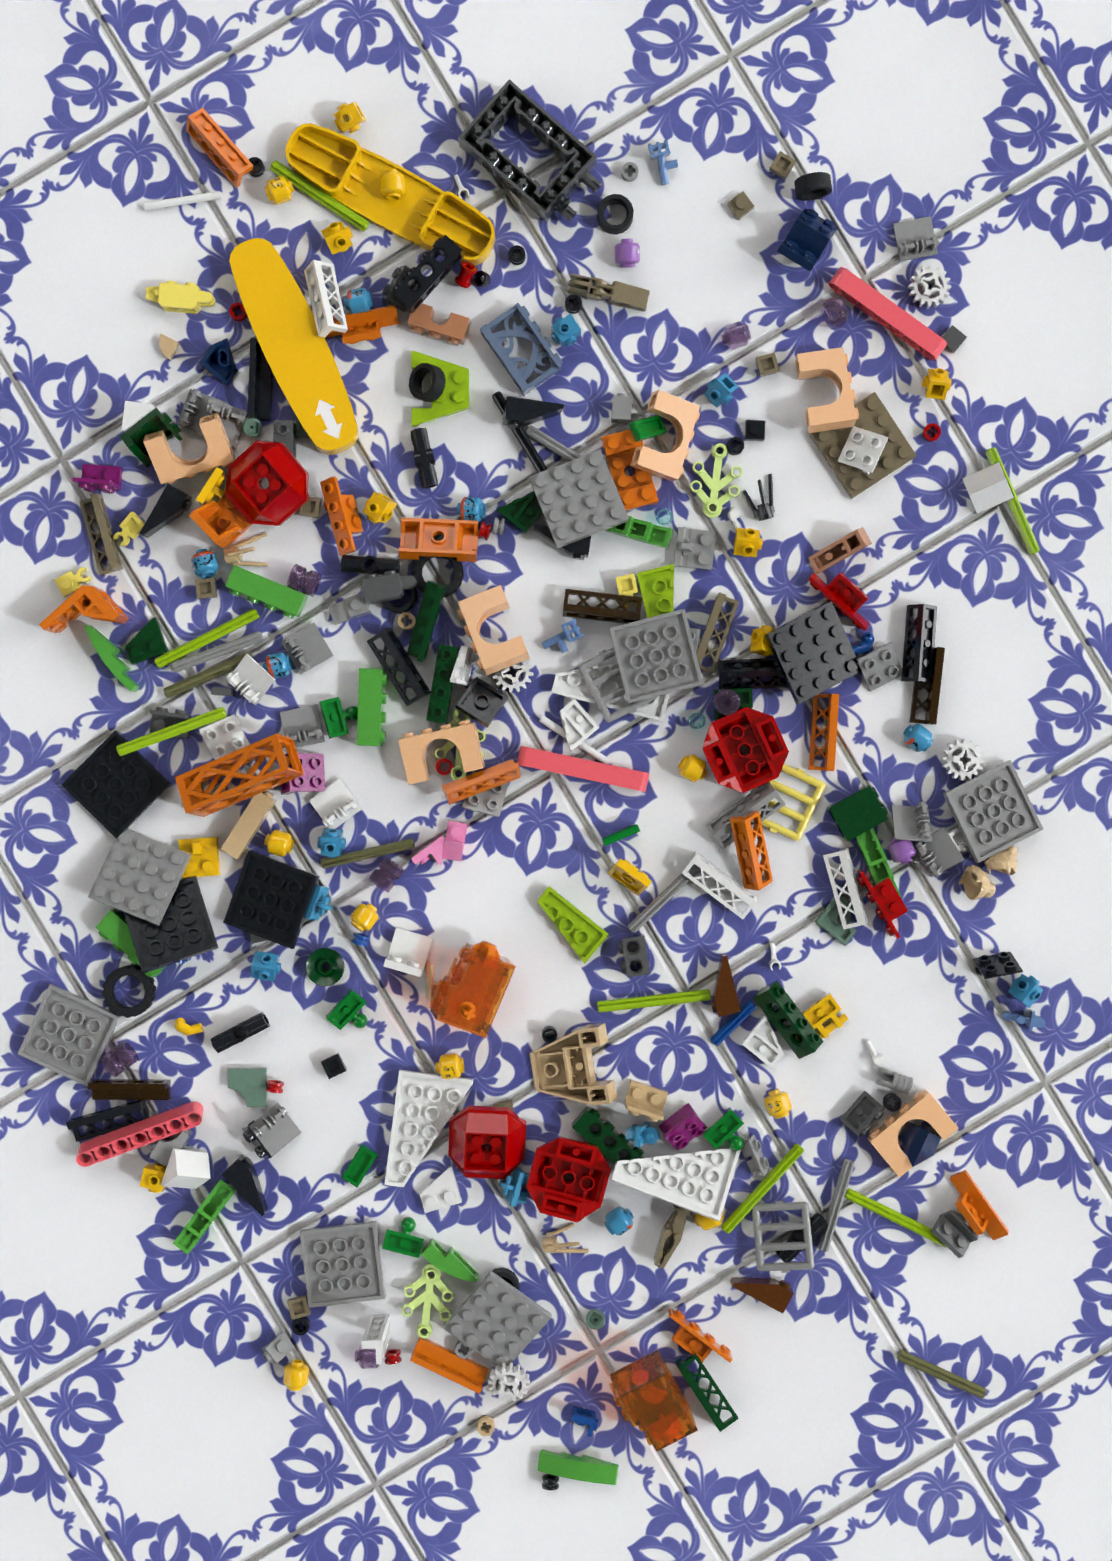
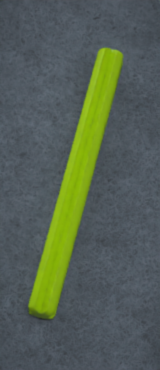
M277 160L272 162L270 166L272 172L278 176H284L287 181L291 180L293 186L361 231L367 230L369 226L367 220Z
M995 447L990 448L985 454L991 466L998 462L1000 463L1014 498L1006 502L1028 553L1033 555L1039 552L1040 548L998 451Z
M252 609L155 658L156 666L162 668L259 618L257 610Z
M220 707L117 745L116 749L118 754L123 756L227 717L225 709Z
M709 989L604 1000L597 1002L598 1012H609L711 1000V993Z
M795 1144L722 1224L721 1227L726 1233L729 1234L803 1154L804 1149L799 1144Z
M850 1188L847 1189L846 1199L946 1247L931 1232V1228Z

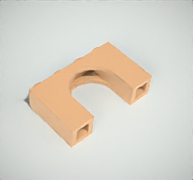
M843 347L797 354L795 365L798 380L825 377L832 380L840 392V397L831 404L807 408L805 419L808 433L854 427L856 420L859 418L858 408L854 407L855 392L850 387L852 376L851 372L847 371L848 355L844 354Z
M661 390L652 392L647 411L666 418L671 422L676 433L675 444L668 453H661L645 446L636 447L630 466L668 481L678 480L683 474L684 469L682 466L689 454L688 446L694 436L693 429L700 416V406Z
M219 413L200 418L199 425L207 443V450L203 456L196 460H184L176 456L171 450L163 430L144 436V445L161 484H172L183 477L188 479L202 471L203 473H208L218 466L227 467L235 460L234 451Z
M501 585L458 602L460 609H457L461 620L465 619L467 625L463 627L467 637H472L473 642L470 645L474 654L478 653L480 659L477 660L481 671L485 670L486 675L530 659L521 635L499 644L488 643L480 637L481 625L488 617L510 608Z
M464 720L458 722L459 725L451 727V724L440 726V730L436 731L428 728L421 730L422 734L414 735V732L402 734L403 738L398 739L408 785L430 779L425 753L428 745L435 739H447L457 746L464 773L483 769L485 762L476 723Z
M927 1090L917 1092L913 1096L914 1099L901 1105L899 1111L894 1116H888L884 1120V1124L879 1128L876 1127L871 1130L867 1137L899 1178L912 1168L909 1158L898 1144L899 1130L906 1122L913 1119L924 1120L931 1125L944 1141L959 1129Z

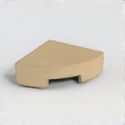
M161 334L159 346L162 353L169 360H172L179 342Z

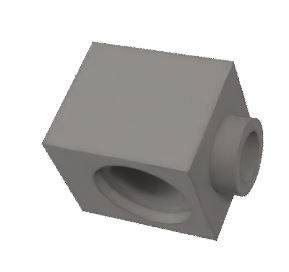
M618 393L617 396L613 395L611 423L630 424L632 397H628V394Z

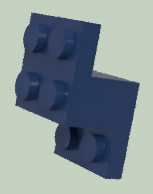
M805 208L796 219L777 252L806 270L811 271L838 228L831 220H824L818 216L816 211Z

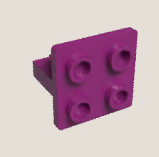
M689 1103L658 1126L664 1134V1138L676 1150L686 1147L689 1141L700 1136L707 1128Z

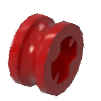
M236 302L230 306L229 313L235 321L241 322L247 318V313L242 303ZM241 308L243 314H239V317H237L234 311Z
M935 423L928 424L923 430V437L928 442L936 441L941 435V429ZM930 428H934L937 432L933 438L929 437L930 434L927 435Z
M482 522L478 538L484 537L488 541L492 524L486 525L485 522Z
M447 758L439 759L436 763L437 772L441 775L451 773L453 768L452 762ZM441 762L449 763L450 767H447L449 768L447 772L439 769Z
M267 1080L269 1086L266 1087V1091L283 1093L282 1086H284V1082Z
M387 1350L385 1354L386 1359L384 1360L385 1364L400 1363L402 1361V1358L399 1356L401 1350Z

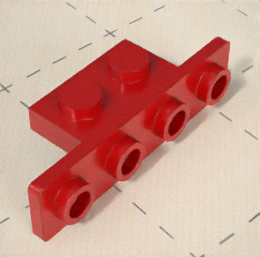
M842 572L828 585L815 573L811 574L808 578L810 585L815 590H820L828 602L832 601V603L838 606V610L842 615L850 617L855 627L858 629L862 628L865 631L870 623L857 610L869 597Z
M860 869L857 870L859 876L856 878L862 887H866L868 891L866 896L871 904L875 903L877 907L875 912L880 920L884 919L887 924L885 926L887 933L890 937L900 938L892 920L908 912L890 878L887 877L871 886L865 873Z

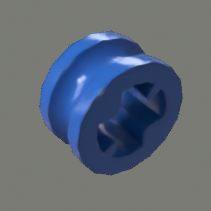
M356 932L353 933L354 939L351 940L352 943L364 947L368 946L367 940H370L369 936Z

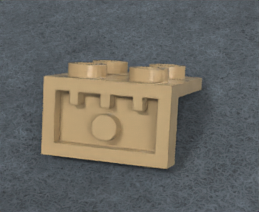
M631 1080L624 1101L625 1107L629 1110L628 1113L639 1116L643 1114L651 1121H663L664 1115L662 1110L668 1091Z

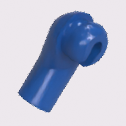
M871 632L864 633L860 644L852 647L855 655L871 650L874 643V636Z

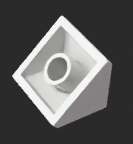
M125 401L122 420L123 431H127L156 407L148 403Z
M999 462L962 478L977 514L1014 498Z
M173 1148L161 1185L189 1189L200 1187L211 1179L208 1153L206 1151Z

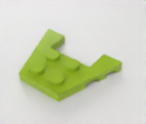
M411 351L412 370L421 363H429L441 368L446 379L444 391L437 400L432 402V408H411V426L417 427L420 424L435 421V419L469 409V369Z

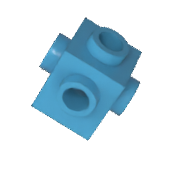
M571 314L565 318L560 317L552 323V333L550 335L556 344L559 343L561 347L572 345L577 341L576 338L581 335V328Z
M725 373L717 379H712L707 384L708 389L704 395L717 408L721 404L727 405L733 399L732 394L738 386Z
M324 829L322 836L318 837L317 847L321 848V855H325L328 858H335L341 855L342 850L346 848V838H343V830Z
M255 951L251 964V978L274 981L276 974H280L281 971L278 954Z
M1021 974L1020 977L1015 979L1013 986L1008 992L1015 999L1030 1008L1040 998L1043 989L1038 985L1040 982L1031 975L1028 978Z

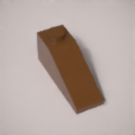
M721 954L712 995L713 1001L710 1002L713 1013L717 1012L718 1017L741 1012L726 954Z
M732 1277L730 1280L732 1287L782 1314L794 1294L791 1285L782 1279L778 1281L774 1278Z

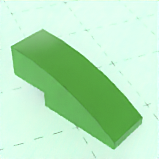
M432 1239L422 1249L421 1255L441 1271L466 1281L476 1282L478 1280V1273L453 1247L446 1252Z

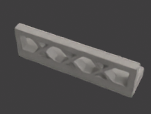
M767 782L717 816L706 826L714 839L724 849L734 842L730 822L731 817H746L753 811H761L760 818L762 822L786 804L771 783ZM775 797L779 801L773 806H768V803ZM754 819L750 821L752 828L754 826ZM725 833H730V836L724 841L720 839Z

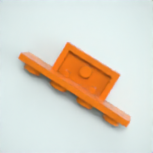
M392 305L371 309L366 312L345 314L348 330L345 333L332 330L325 338L342 335L344 344L376 340L382 337L381 327L399 324L396 306ZM333 316L334 324L340 325V322Z
M330 477L321 481L320 485L338 552L342 556L356 550L352 534H359L364 531L354 495H341L337 477Z
M964 1170L952 1175L950 1180L960 1193L955 1205L976 1235L983 1234L985 1230L992 1240L1008 1235V1229L968 1172Z
M670 1308L668 1310L669 1317L680 1324L671 1337L674 1342L691 1355L696 1353L702 1363L712 1350L731 1363L733 1359L728 1347L723 1344L720 1346L716 1343V1339L711 1334H704L700 1330L699 1325L693 1321H687L685 1315L678 1309L674 1311Z

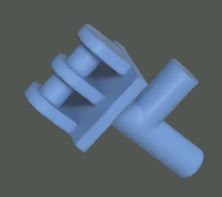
M664 140V143L656 142L655 145L650 143L648 144L650 160L657 159L661 184L667 185L669 184L667 170L678 167L677 159L665 162L664 157L669 156L671 153L667 140Z
M576 619L562 624L563 632L542 642L544 649L557 643L561 653L568 651L564 639L567 638L569 642H574L583 637V633L581 634L579 631L580 627H577L575 623Z
M1031 1010L1030 1016L1003 1012L1002 1014L1003 1020L1015 1021L1019 1024H1029V1031H1032L1033 1027L1043 1028L1046 1024L1041 1016H1035L1034 1010Z

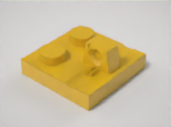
M216 467L196 498L200 504L205 505L209 503L214 494L219 498L224 497L225 491L219 487L225 479V473L220 468Z
M218 837L178 840L179 850L192 855L182 878L221 875Z
M621 858L607 873L637 896L647 889L652 882L648 879L647 874L638 871L639 869L629 861L622 860Z

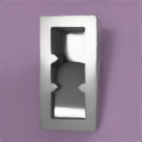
M363 593L345 598V600L328 606L334 625L371 614L369 605L365 603Z
M188 1129L182 1131L180 1135L174 1138H163L155 1141L150 1148L153 1151L150 1158L167 1167L173 1148L183 1149L193 1131Z

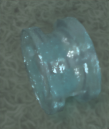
M667 508L660 509L656 514L657 523L661 526L670 525L673 521L672 511ZM665 512L666 515H670V519L667 518V522L659 519V516H662L661 513Z
M699 712L691 714L688 718V724L692 729H701L706 723L705 716ZM695 715H698L699 719L702 720V724L699 723V726H695V723L692 722V718H695Z

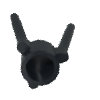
M772 474L768 475L769 503H766L761 480H758L762 504L757 505L758 509H756L747 491H743L753 511L754 518L758 517L759 521L774 517Z

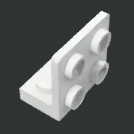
M396 928L384 967L421 977L433 938Z

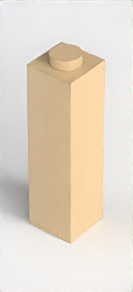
M265 791L252 798L221 847V850L235 859L242 857L277 800L273 798L274 794Z

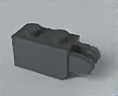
M396 571L384 572V576L378 577L377 574L367 575L365 579L361 580L365 603L369 605L401 599L404 595V590L417 586L418 581L412 575L401 576Z

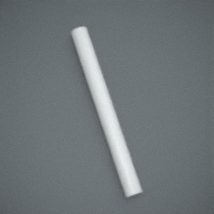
M220 191L145 202L144 208L146 211L221 199Z
M544 715L541 717L539 722L566 739L564 728ZM585 742L578 746L601 763L607 758Z

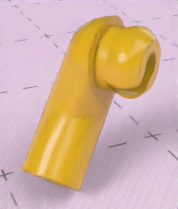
M177 1018L175 1020L174 1027L176 1031L189 1036L203 1032L201 1023L188 1025L185 1023L184 1018Z

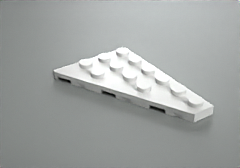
M399 1070L384 1185L405 1186L459 1103L473 1085L474 1079L462 1077L442 1079L439 1074Z

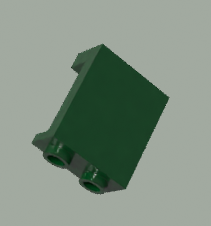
M157 407L120 435L128 449L146 467H149L152 461L148 457L149 454L143 442L145 435L163 430L167 441L173 436L179 441L183 439L179 434L181 430L176 423H170L172 420L166 412L161 413Z
M866 785L843 800L826 807L844 841H850L888 820L886 816L888 811L883 804L880 805L877 799L879 795L874 787L871 788L870 785Z

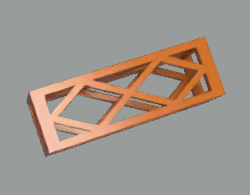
M276 733L176 776L175 780L185 813L206 817L305 774L294 740ZM286 747L289 757L284 755L283 748ZM265 758H270L266 765L263 767V769L260 771V773L257 776H254L253 774L256 772V770L259 768V766L262 764ZM257 760L247 774L237 772L241 766ZM278 760L280 768L267 773L274 762ZM222 776H226V778L223 780V782L220 784V786L217 788L214 794L210 795L211 791L222 778ZM232 778L242 779L238 786L223 792ZM213 779L203 792L201 783Z

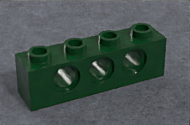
M439 644L427 721L447 724L454 684L450 682V678L457 660L458 647Z
M777 980L761 988L753 997L799 1059L814 1053L823 1043L819 1034Z
M586 1106L572 1122V1128L590 1144L597 1146L601 1153L614 1164L616 1161L645 1158L643 1155L644 1151L640 1147H633L629 1143L630 1140L625 1139L626 1135L623 1133L618 1134L614 1130L615 1126L608 1120L604 1122L600 1118L601 1114L594 1108L589 1109ZM598 1124L600 1129L597 1132H593L590 1130V1126ZM611 1136L615 1141L612 1144H606L604 1142L605 1138ZM627 1149L629 1154L626 1157H622L619 1155V1151Z

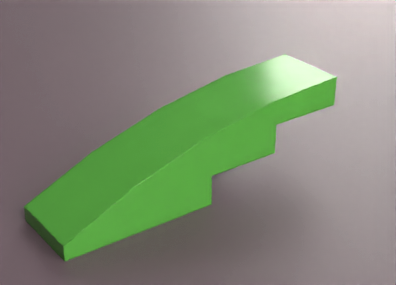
M628 516V522L604 530L668 549L673 532L670 528L654 525L651 522L635 519L632 516Z
M86 624L85 630L102 661L131 692H136L140 686L126 675L131 668L117 657L121 650L92 625Z
M871 828L855 837L873 884L875 885L888 877L901 898L894 881V876L887 863V858L874 829Z
M220 1179L173 1244L188 1255L236 1190Z
M542 1449L539 1453L537 1471L573 1480L616 1485L619 1465L587 1455L579 1457L565 1452L557 1454Z

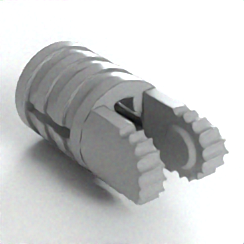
M879 1067L878 1073L890 1077V1081L876 1079L875 1084L904 1092L905 1094L910 1093L913 1084L912 1077L903 1076L902 1074Z

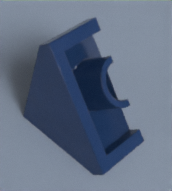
M227 338L209 346L198 360L204 369L226 386L238 372Z
M910 1121L905 1123L899 1135L912 1167L933 1156L941 1140V1137Z

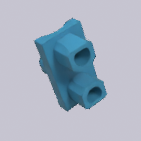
M316 885L305 916L306 919L319 920L320 915L324 916L326 910H332L333 906L328 904L330 897L327 896L330 888Z
M645 1121L640 1125L633 1124L631 1127H628L625 1139L635 1141L634 1146L641 1147L645 1143H656L659 1140V1132L656 1128L649 1127L651 1122Z
M519 1167L513 1171L512 1176L507 1175L506 1181L500 1180L499 1186L503 1188L502 1194L506 1195L505 1200L513 1207H516L517 1204H525L527 1200V1193L521 1191L522 1185H527L529 1174Z

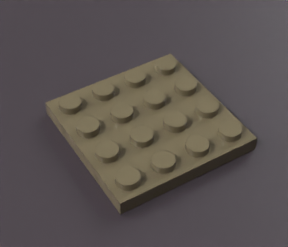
M876 392L854 405L855 408H858L859 418L855 422V427L889 437L873 473L870 472L867 475L862 472V469L838 462L853 427L810 434V437L851 499L917 456Z

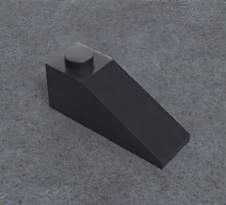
M507 396L504 402L502 425H506L511 429H517L560 415L564 409V404Z
M168 483L140 534L149 538L183 515L185 511L189 510L192 504V497Z
M534 524V531L555 545L548 526ZM591 536L560 547V549L568 555H572L573 559L584 560V557L588 558Z
M241 1155L224 1171L222 1176L263 1216L268 1207L256 1169L251 1159Z

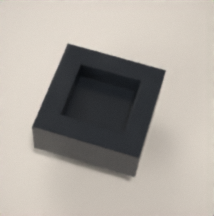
M746 420L745 441H764L765 421Z
M339 1053L321 1061L328 1079L347 1071Z

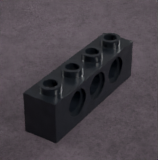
M444 235L442 239L438 238L433 244L434 248L429 253L426 252L421 257L418 266L412 267L407 273L408 277L403 282L400 281L394 288L395 299L412 314L464 257L463 250L447 235ZM439 255L445 256L442 262H438L435 259ZM425 270L432 271L430 276L422 275ZM413 284L419 285V289L416 291H411L409 288Z

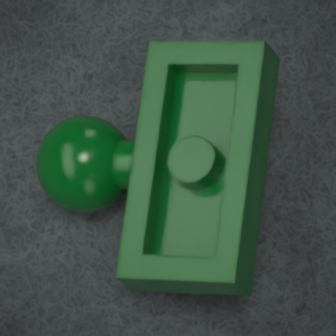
M339 697L320 701L319 704L329 739L349 734L345 719L349 721L357 720L358 708L349 706L343 712Z
M351 989L326 1015V1019L339 1030L351 1019L356 1028H364L367 1025L368 1019L363 1013L357 1012L367 1002L356 991Z
M730 1108L703 1133V1136L715 1149L728 1139L730 1148L734 1151H739L744 1146V1140L733 1133L744 1122Z
M405 1217L400 1224L403 1230L402 1233L387 1229L382 1249L419 1259L424 1239L409 1235L415 1229L416 1223L413 1218Z

